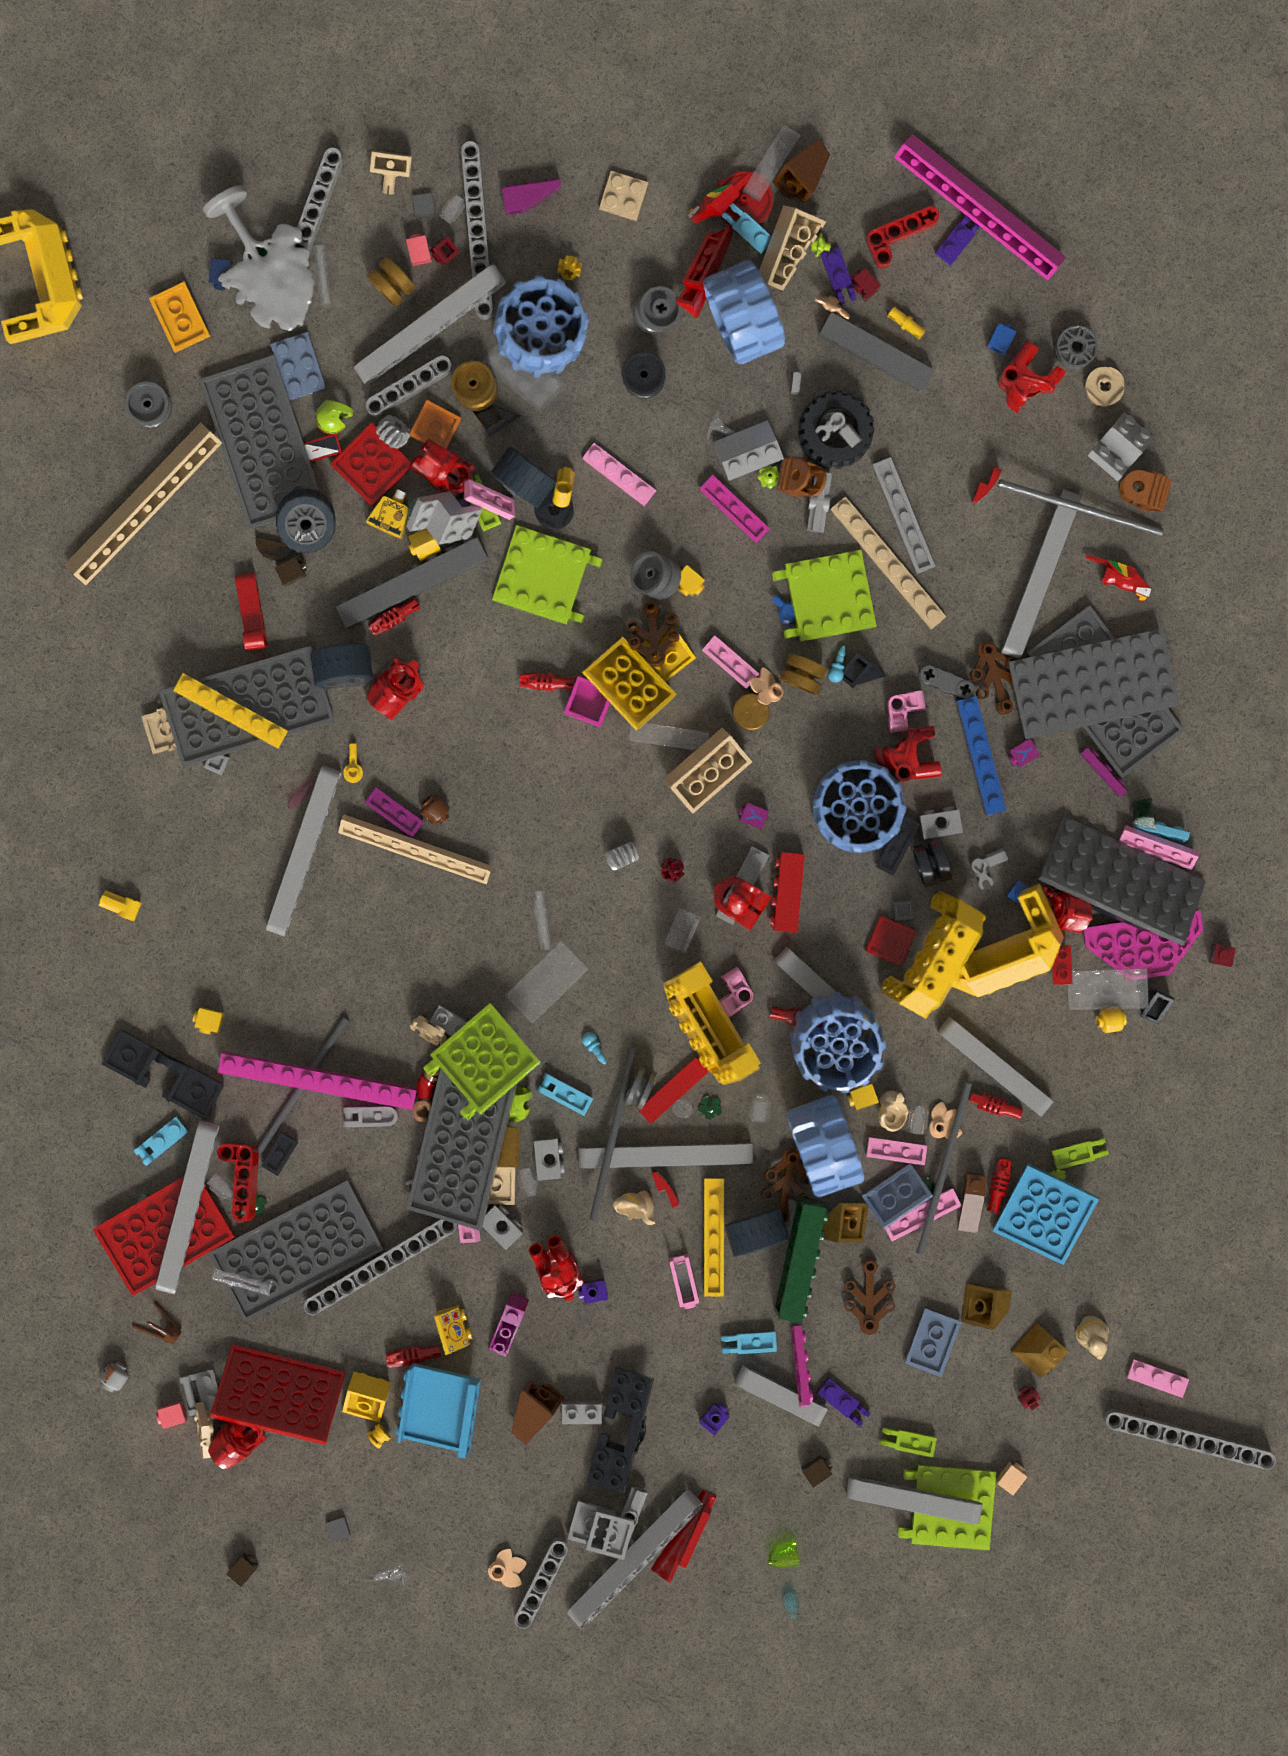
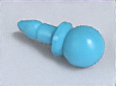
M844 645L839 649L836 661L831 664L832 668L828 672L829 680L835 683L840 682L844 676L842 671L845 668L842 665L846 654Z
M586 1032L582 1037V1043L588 1047L590 1052L593 1051L601 1063L606 1064V1058L599 1047L601 1044L597 1042L596 1034Z

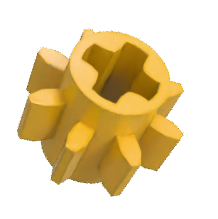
M566 255L564 260H559L557 273H561L563 279L573 280L575 276L580 277L582 263L578 262L577 257Z

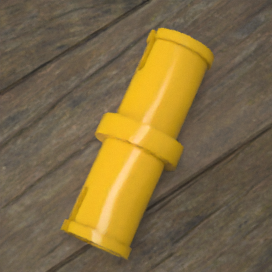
M896 306L893 307L887 316L899 324L903 331L907 330L918 340L926 331V329L913 321V317H908L897 309Z

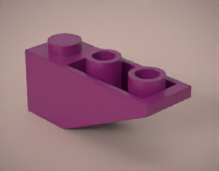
M548 178L545 179V182L537 183V181H527L525 185L519 186L516 183L507 184L505 188H502L506 215L526 213L562 188L561 180Z
M511 1292L488 1350L505 1357L507 1356L528 1305V1298Z

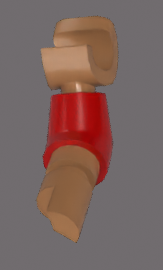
M441 1067L432 1076L425 1072L418 1078L416 1086L418 1099L421 1101H418L413 1107V1116L417 1121L427 1122L429 1118L426 1111L427 1109L428 1111L431 1110V1099L434 1097V1088L437 1084L436 1081Z

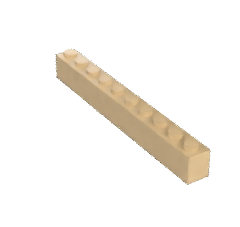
M200 422L67 561L65 566L75 577L87 585L222 442Z

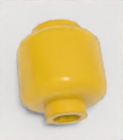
M1118 1006L1102 1008L1099 1011V1016H1096L1097 1027H1101L1105 1033L1121 1031L1127 1023L1124 1010H1121Z

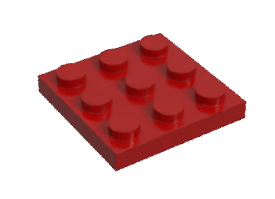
M373 423L330 463L372 507L411 469L409 468L411 462L398 449L391 448L383 440L379 439L380 436L376 433L377 428Z

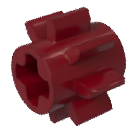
M669 857L660 865L663 868L661 875L667 881L673 880L675 883L685 875L683 872L684 865L679 859L672 860Z
M1025 1385L1019 1389L1021 1394L1017 1398L1024 1409L1030 1407L1031 1410H1034L1039 1406L1037 1401L1041 1397L1034 1387L1029 1389Z

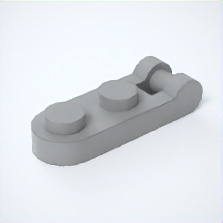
M391 1106L343 1107V1113H345L343 1127L392 1126L398 1120V1112ZM353 1113H358V1120H353Z

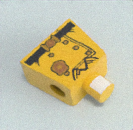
M396 489L392 499L383 496L368 517L366 523L402 540L410 508L403 505L407 494Z

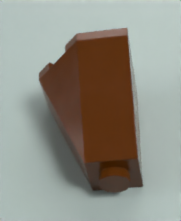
M817 139L788 161L772 183L785 197H797L801 202L808 201L816 190L830 153Z
M528 1381L520 1393L511 1433L519 1441L527 1445L553 1417L564 1396L550 1384L539 1386L535 1382Z

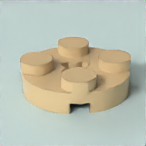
M1099 367L1093 370L1088 375L1084 386L1088 399L1093 404L1101 407H1107L1118 402L1124 394V378L1121 373L1112 367ZM1108 382L1109 391H1102L1100 383Z
M418 1016L417 1019L413 1020L410 1028L413 1031L419 1030V1036L426 1041L438 1046L439 1043L442 1045L448 1040L442 1027L438 1025L433 1027L422 1016Z

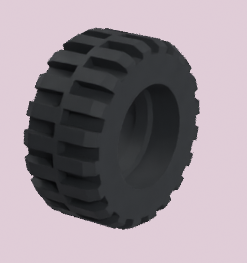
M836 390V392L831 393L828 391L821 396L818 395L811 403L809 402L802 413L798 426L800 445L805 450L809 459L812 458L814 463L822 464L825 468L836 467V469H841L844 466L853 465L863 457L872 443L875 428L873 427V416L870 415L868 406L862 403L863 400L859 397H853L852 393L847 392L846 394ZM830 412L846 414L852 420L855 431L862 440L853 448L849 444L841 448H831L825 445L819 438L818 433L815 432L819 421L824 415Z

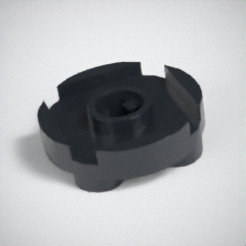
M553 490L549 492L538 508L535 507V516L544 528L561 530L571 522L574 515V507L570 499L568 506L558 507L559 514L551 515L549 508L550 506H555L552 501Z

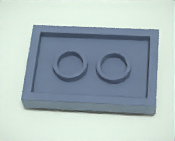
M308 332L270 344L290 401L326 389Z
M911 1163L862 1196L884 1230L933 1197Z
M924 1307L904 1363L942 1377L962 1321Z

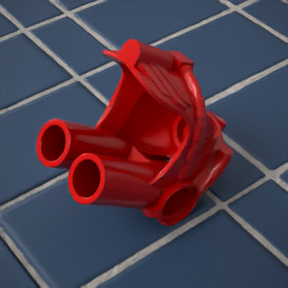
M1025 341L998 379V386L1006 392L1007 406L1017 414L1021 409L1019 407L1025 405L1027 398H1032L1042 393L1052 394L1055 385L1057 386L1066 374L1060 366L1055 367L1050 374L1043 377L1031 371L1027 366L1038 352V348L1029 341Z
M430 438L427 439L420 450L425 456L422 458L420 455H416L409 468L429 481L430 485L437 491L439 490L440 493L450 491L455 497L458 493L464 492V482L469 479L472 480V472L475 467L468 464L457 453H453L451 450L438 445ZM451 473L453 476L459 478L458 481L452 479L450 476H448V474Z
M395 658L385 672L377 677L365 697L371 706L392 721L408 702L413 701L417 694L423 690L425 683L420 680L417 672L419 663L414 660L410 663L400 662ZM407 674H409L410 676L403 683L402 680L406 677Z
M934 726L919 727L917 730L916 728H909L903 741L897 743L894 749L884 747L883 750H880V748L874 749L877 763L885 768H889L890 774L897 782H906L910 779L941 777L942 775L940 761L918 763L916 755L917 744L922 740L935 736ZM900 768H902L905 772L903 778H901L898 774Z
M736 876L725 878L718 882L714 888V904L716 908L750 931L772 898L749 882ZM732 885H739L730 894L725 906L723 902L725 891Z
M1042 886L1045 897L1061 930L1080 934L1082 930L1087 928L1092 919V906L1090 903L1064 891Z
M558 1235L548 1238L547 1246L549 1249L546 1251L541 1243L532 1244L528 1252L535 1263L541 1287L546 1292L548 1298L564 1297L566 1301L573 1300V1293L578 1286L583 1284V1278L577 1262L573 1258L572 1251L566 1248L561 1237Z
M227 1421L221 1430L213 1436L208 1453L214 1464L223 1469L232 1468L247 1458L268 1437L263 1434L261 1429L251 1427L247 1430L248 1426Z

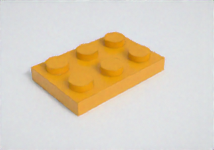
M185 282L149 298L175 353L210 337Z

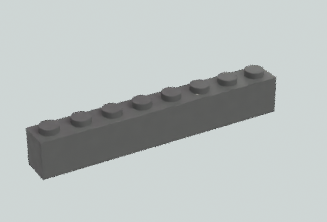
M469 537L462 541L463 545L458 547L453 545L445 549V553L440 556L435 554L428 557V562L422 565L419 562L410 566V571L404 574L400 571L392 575V579L387 582L385 580L374 584L375 588L369 591L366 588L357 592V597L351 600L347 597L339 601L336 609L345 627L350 629L393 608L395 605L397 606L488 561L478 538Z

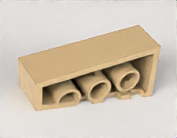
M783 205L759 270L767 286L784 290L796 271V265L800 259L803 260L806 255L805 251L810 243L815 241L817 232L820 227L823 228L826 221L796 208Z

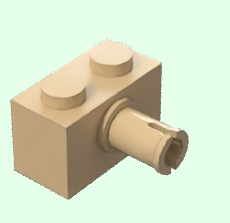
M372 151L370 172L384 175L382 193L387 194L388 185L390 186L389 194L395 193L396 177H410L412 155Z

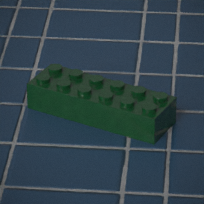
M798 1196L774 1308L780 1320L802 1323L803 1318L807 1317L808 1307L806 1302L807 1299L811 1298L812 1287H810L811 1280H814L816 1276L814 1265L815 1261H818L820 1257L818 1246L819 1242L823 1241V1223L827 1222L829 1213L826 1211L827 1208L821 1200Z

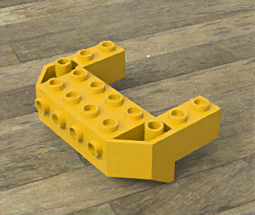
M33 209L12 211V216L0 219V245L19 240L25 242L40 300L39 304H35L37 312L1 321L6 341L10 344L68 330L82 306L81 299H83L81 288H77L76 280H78V274L75 268L72 269L71 261L74 260L71 250H68L66 242H69L66 231L62 230L57 223Z
M1040 884L1022 890L1018 897L1032 929L972 951L952 987L980 997L985 994H991L998 989L1009 987L1019 981H1025L1035 975L1046 973L1051 969L1064 936ZM933 925V926L931 927V929L929 930V932H928L929 934H931L932 931L934 930V928H935L934 925Z
M940 890L933 896L930 908L942 914V916L936 920L934 930L926 937L922 950L916 954L913 966L905 973L903 982L889 975L883 981L880 991L925 1019L943 1003L981 938L982 925L986 918L980 911Z
M700 961L664 982V990L670 1004L669 1009L672 1015L677 1016L680 1021L679 1026L682 1032L687 1033L690 1038V1046L693 1050H697L700 1055V1063L703 1067H707L719 1083L726 1085L740 1081L758 1070V1065L761 1063L750 1044H744L710 987L709 984L713 981Z

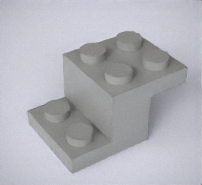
M1124 412L1099 440L1088 456L1118 481L1143 453L1154 437L1146 428H1142L1131 415H1127Z
M450 491L424 496L417 499L406 527L410 532L426 528L438 545L463 539L466 540L471 537L482 509L478 505L462 508Z
M578 1500L567 1539L586 1544V1550L624 1560L635 1520L617 1516L614 1509Z

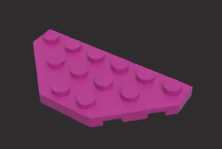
M1197 910L1187 940L1183 946L1147 929L1143 931L1124 922L1087 927L1083 930L1085 947L1129 980H1138L1170 975L1197 936L1203 931L1201 912Z

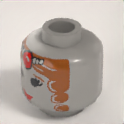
M120 1362L116 1364L108 1363L99 1376L100 1385L110 1392L119 1391L129 1378L126 1371L127 1367Z

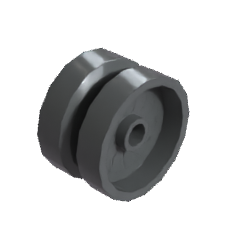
M661 286L651 288L642 293L633 305V318L637 326L649 334H658L673 327L681 316V306L676 303L678 296L673 290Z
M147 381L137 383L131 387L125 399L126 412L132 420L144 428H158L165 424L171 416L173 408L171 398L156 383ZM151 402V406L147 408L146 404Z
M653 551L644 552L639 555L632 564L630 571V581L635 590L661 600L669 598L674 594L681 580V569L678 563L670 557Z

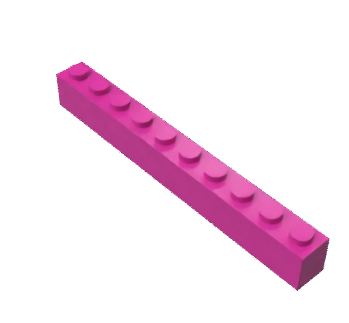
M912 134L894 158L1046 280L1051 278L1067 258L915 135Z
M229 1051L221 1053L218 1073L410 1110H413L417 1087Z

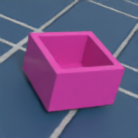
M578 676L564 714L601 728L610 702L591 681Z

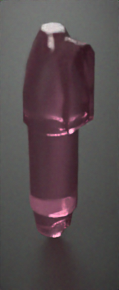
M310 780L295 794L288 804L290 810L299 805L302 799L311 791L315 785L314 780Z

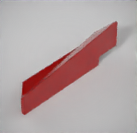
M727 225L725 230L716 234L714 232L706 234L683 279L686 287L677 298L676 303L695 318L699 317L706 301L703 281L718 272L733 236L731 225Z
M702 1490L698 1499L702 1502L703 1507L668 1542L651 1567L654 1573L667 1582L671 1583L678 1565L684 1568L687 1567L712 1511L711 1508L717 1497L716 1495Z

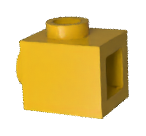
M426 528L408 536L411 542L408 547L413 556H418L420 562L441 552L438 543Z
M686 565L681 571L680 587L678 590L686 597L688 594L691 596L694 594L699 595L705 588L703 585L705 580Z
M203 1007L199 1008L193 1016L195 1027L199 1028V1032L210 1034L211 1031L220 1032L224 1012Z
M868 1083L866 1086L859 1085L849 1090L850 1095L847 1096L850 1106H854L856 1110L879 1103L872 1083Z

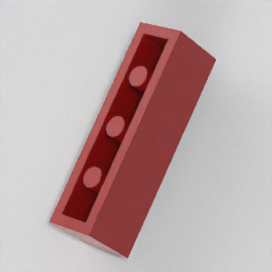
M781 852L780 856H776L775 867L779 868V874L774 877V887H777V895L772 897V907H775V915H771L770 926H773V931L798 932L805 854Z

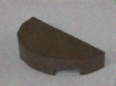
M256 536L258 551L269 560H282L293 551L283 542Z

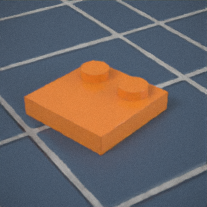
M426 400L409 435L422 443H425L430 438L438 445L447 449L462 418Z

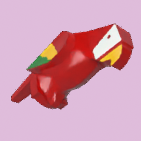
M747 172L733 185H727L720 179L716 190L707 194L696 208H691L688 216L695 224L712 216H721L740 195L739 190L752 175Z
M1086 554V559L1106 566L1101 580L1105 586L1114 584L1122 590L1132 591L1139 598L1138 602H1144L1149 597L1151 588L1140 577L1134 567Z

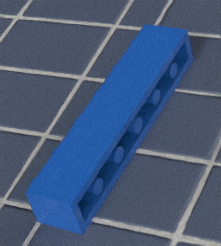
M977 696L956 701L984 815L987 816L1006 811Z

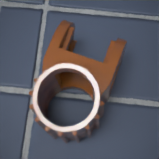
M797 456L785 457L782 460L776 490L802 498V496H817L826 485V471L823 467L810 463V460ZM816 475L817 481L815 485L812 486L811 480Z
M1135 470L1122 479L1119 485V493L1126 503L1136 506V509L1163 512L1172 480L1152 470ZM1133 483L1140 486V492L1133 489Z

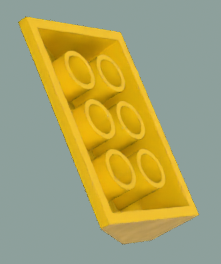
M624 637L618 640L583 671V674L636 731L677 695L636 650L630 649L628 641Z

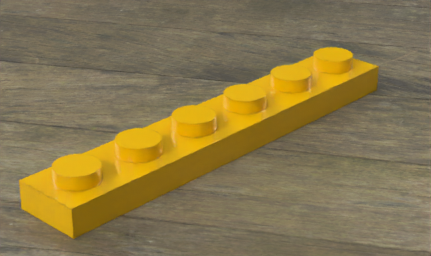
M184 673L173 690L277 749L288 732Z
M704 1178V1296H724V1178Z

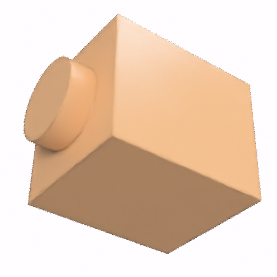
M1009 1462L997 1477L996 1482L1011 1495H1014L1027 1478L1024 1473L1025 1469L1017 1462L1015 1464Z

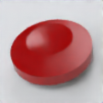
M748 171L733 173L723 181L727 185H733ZM749 172L752 176L739 190L740 195L733 203L760 225L771 212L773 204L772 191L768 183L761 176ZM730 206L725 211L735 222L741 217ZM720 216L726 224L731 225L723 216Z

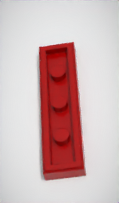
M695 1057L648 1099L642 1110L638 1109V1111L652 1124L709 1071Z

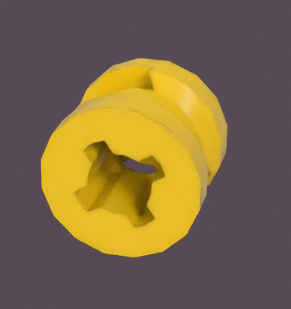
M379 1423L373 1431H369L366 1434L368 1439L378 1449L382 1447L384 1441L391 1439L390 1434Z

